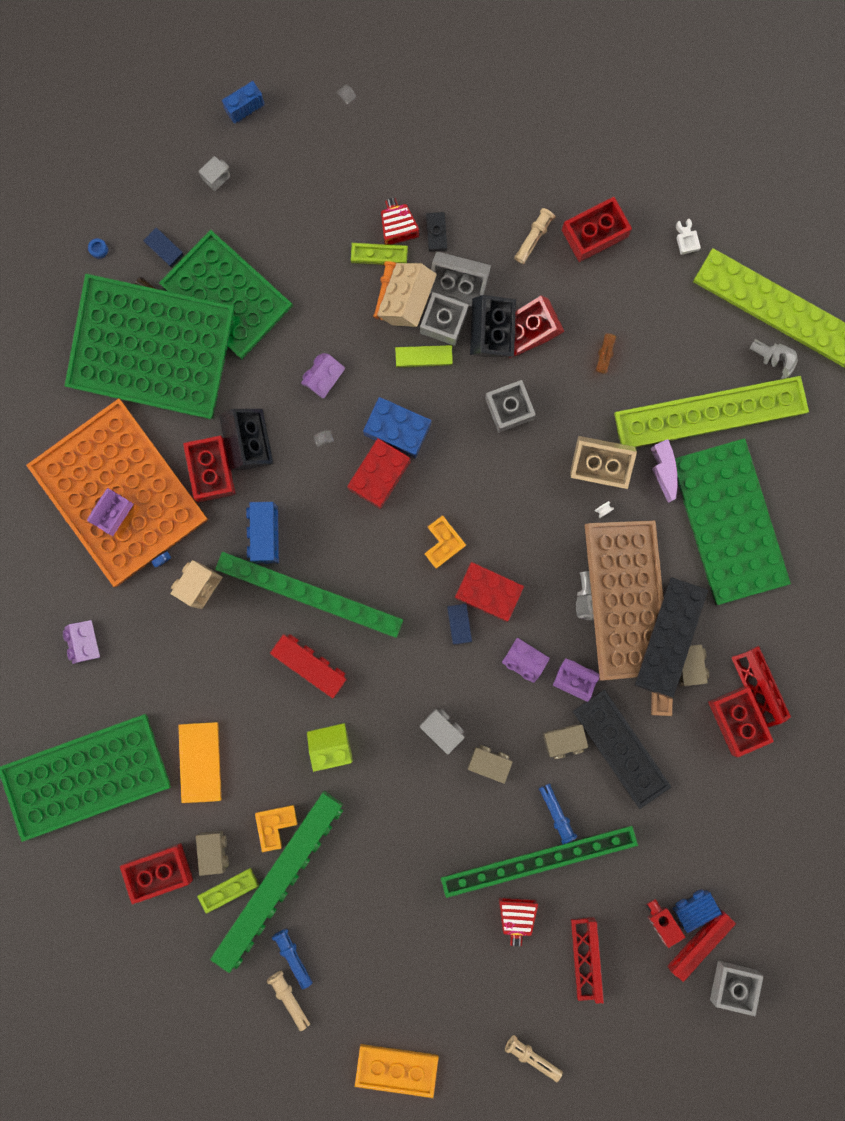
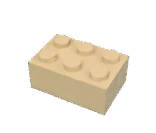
M396 263L377 316L391 325L417 327L437 274L422 263Z
M578 436L570 476L575 479L628 489L637 454L636 448Z
M192 560L191 563L188 562L182 570L183 575L180 580L177 579L173 583L171 594L191 607L203 609L223 577L207 566Z

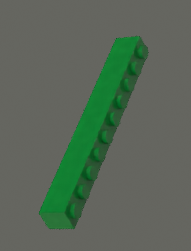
M225 552L221 553L215 568L219 572L395 638L398 637L404 621L403 619Z
M323 791L210 960L228 973L233 968L237 970L243 961L241 958L243 952L248 953L254 945L252 939L255 935L260 936L266 927L263 924L266 918L271 919L277 909L274 908L278 901L282 903L288 894L285 890L289 884L293 886L299 878L297 875L299 869L302 868L304 870L310 859L307 857L311 851L315 853L321 845L319 839L322 835L325 837L332 829L330 823L333 819L338 820L344 811L341 809L342 802L326 791Z
M626 826L442 876L441 881L445 897L448 898L638 846L633 827Z

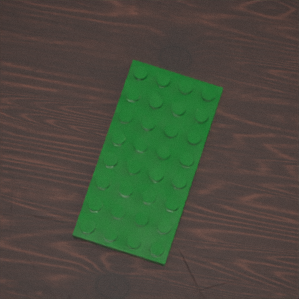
M745 438L675 458L677 482L715 605L791 584Z
M147 714L0 766V778L21 842L171 788Z

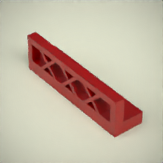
M756 646L747 652L731 657L744 687H750L767 727L786 722L791 716L760 647ZM747 657L749 662L748 669L741 665L740 658ZM749 675L757 679L756 687L749 683ZM757 693L764 695L766 699L764 704L757 701ZM765 711L772 713L775 720L767 723L764 716Z
M721 909L722 915L707 922L667 966L682 982L688 978L735 926L736 923Z
M594 917L571 919L577 1000H594L596 1004L604 1003L597 921ZM587 923V931L583 936L579 935L576 932V924ZM582 942L589 946V951L584 957L578 952V947ZM584 961L591 969L586 976L579 971V967ZM585 982L592 986L593 994L581 995V987Z

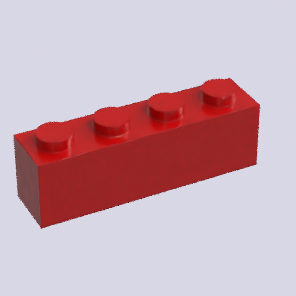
M283 634L270 654L328 696L335 698L347 681V678L344 677L346 673L338 667L334 670L329 666L330 662L324 657L317 658L313 655L314 650L307 645L304 647L299 645V640L293 635L289 634L287 636Z

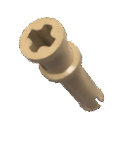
M545 208L540 210L541 214L536 222L532 223V230L514 257L521 264H525L539 238L546 234L550 222L556 218L551 211Z
M278 971L268 978L267 983L272 985L276 992V998L282 1000L299 1031H303L310 1025V1022L291 993L292 987L285 981L284 973Z
M515 1035L508 1040L505 1052L512 1053L522 1063H529L555 1082L560 1080L563 1071L533 1052L530 1045L523 1044L517 1040ZM537 1062H540L541 1064H543L544 1066H546L547 1068H549V1070H547L546 1068H544L543 1066H541V1065L538 1064Z

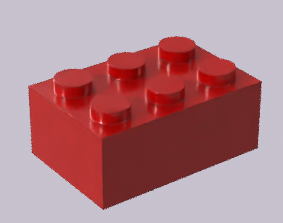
M615 197L565 221L562 227V232L579 262L628 238L632 231V227Z
M221 435L183 443L194 500L203 502L236 495L224 439Z
M377 438L348 484V490L381 510L411 460L405 454Z
M471 562L455 599L508 622L524 586Z
M743 686L708 701L732 756L740 757L774 742L750 687Z
M181 843L125 862L120 866L132 905L184 887L193 881Z

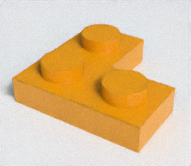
M443 515L428 526V529L439 543L424 555L437 569L466 546Z
M294 805L255 813L262 852L282 848L279 829L298 824Z

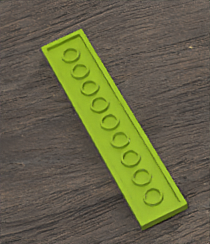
M712 248L693 280L695 284L845 368V322Z
M801 376L618 411L614 413L620 444L636 448L661 443L667 439L672 441L809 413Z

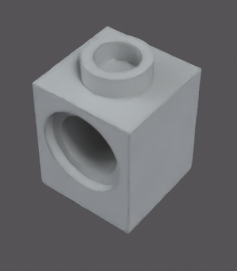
M215 156L198 171L202 180L214 191L231 177L228 171L229 166L222 159L219 161Z

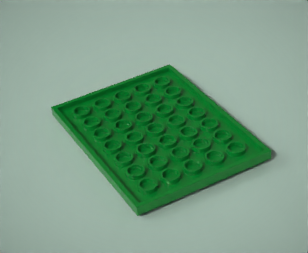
M85 273L65 387L213 419L235 306Z

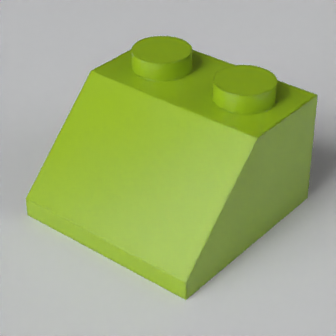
M345 723L307 732L313 772L353 762Z

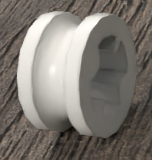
M608 501L597 508L595 512H598L599 518L614 510V508L610 507V502Z

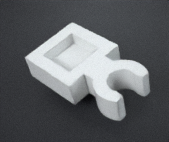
M690 219L686 221L687 227H682L680 221L676 224L677 231L681 233L676 237L681 255L701 249L697 232L690 230L692 226Z

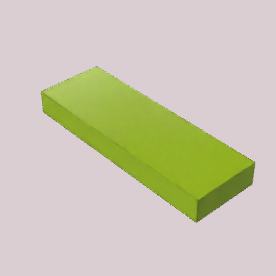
M352 243L351 263L384 265L385 261L407 263L408 246Z
M452 345L395 347L396 368L451 366L453 364Z
M249 868L199 894L197 897L207 914L259 886V883L252 869Z

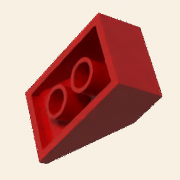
M539 296L516 311L514 356L546 343L565 332L548 298Z

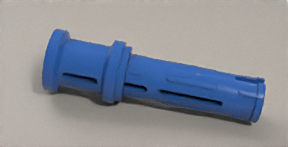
M550 783L546 784L545 787L548 793H546L543 786L539 788V791L555 821L553 823L554 828L558 830L561 836V843H568L578 836L574 834L569 824L570 819L564 816Z
M285 928L274 934L272 940L276 941L281 950L279 952L280 955L286 958L301 989H305L313 982L296 952V944L292 943L288 935V929Z

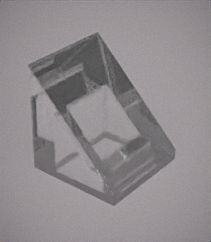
M344 85L337 91L347 104L356 97L352 88Z
M330 430L321 431L314 436L317 447L334 441Z

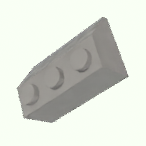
M436 252L431 271L437 275L429 296H432L434 292L472 307V298L484 295L491 265Z

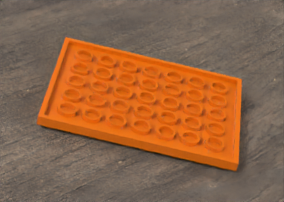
M119 398L26 465L115 588L209 520ZM107 488L133 503L132 508L114 536L107 534L87 521V518Z

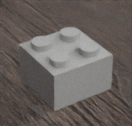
M433 292L420 325V334L456 346L469 305Z
M522 380L486 393L485 399L498 433L534 420L536 414Z
M435 708L419 727L448 755L465 738L462 734L464 731L456 722L452 724L448 721L450 716L443 709L438 711Z
M718 961L710 1001L715 1007L755 1016L763 975L756 969Z

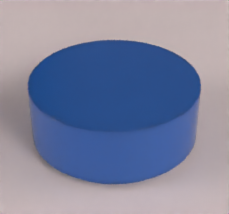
M96 238L89 242L88 251L94 258L101 259L107 255L108 246L102 239Z
M167 551L155 558L152 564L157 568L169 561L171 556Z

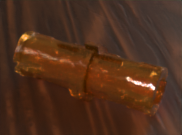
M607 333L604 336L602 348L598 352L600 356L595 370L599 373L606 374L608 372L610 359L614 355L612 351L616 340L615 335Z

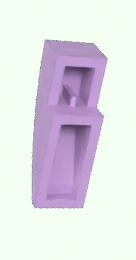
M667 439L654 445L651 451L658 463L652 470L669 503L676 499L677 468L673 450Z

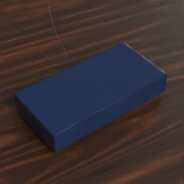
M157 228L143 240L170 267L184 255Z
M467 605L447 606L453 645L472 642Z

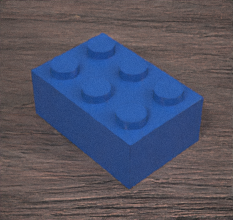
M379 397L363 433L364 436L375 441L379 438L396 450L416 459L431 426V420Z
M250 502V507L246 509L247 519H250V527H247V538H250V546H247V557L255 564L279 563L278 506L274 502Z

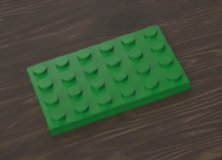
M212 230L159 282L168 292L235 306L227 347L241 360L293 307V304Z

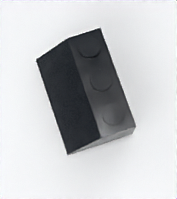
M480 295L472 298L470 355L482 357L514 356L516 299Z
M230 409L219 415L230 470H247L274 464L263 409Z

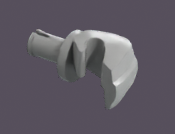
M755 339L749 350L763 356L765 359L763 363L766 365L771 360L772 367H776L778 361L781 360L784 364L782 379L790 376L797 365L796 352L782 344L778 345L775 343L774 346L769 347Z
M589 571L580 572L582 590L577 592L576 614L578 618L593 621Z

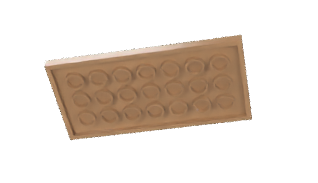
M656 522L585 524L600 680L637 677L663 601Z

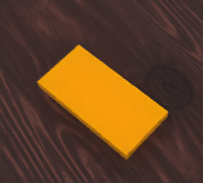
M218 722L179 724L181 803L221 801Z
M360 1044L355 1087L433 1098L439 1055Z

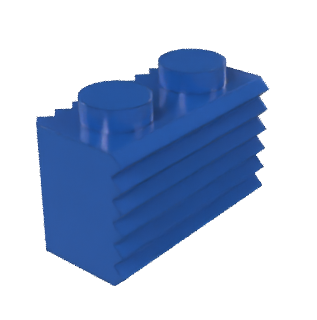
M254 81L221 100L226 113L235 124L237 121L239 122V120L255 112V110H258V108H261V106H264L262 94Z
M703 889L693 893V897L688 900L682 899L675 904L676 907L672 908L686 933L722 915L711 893Z

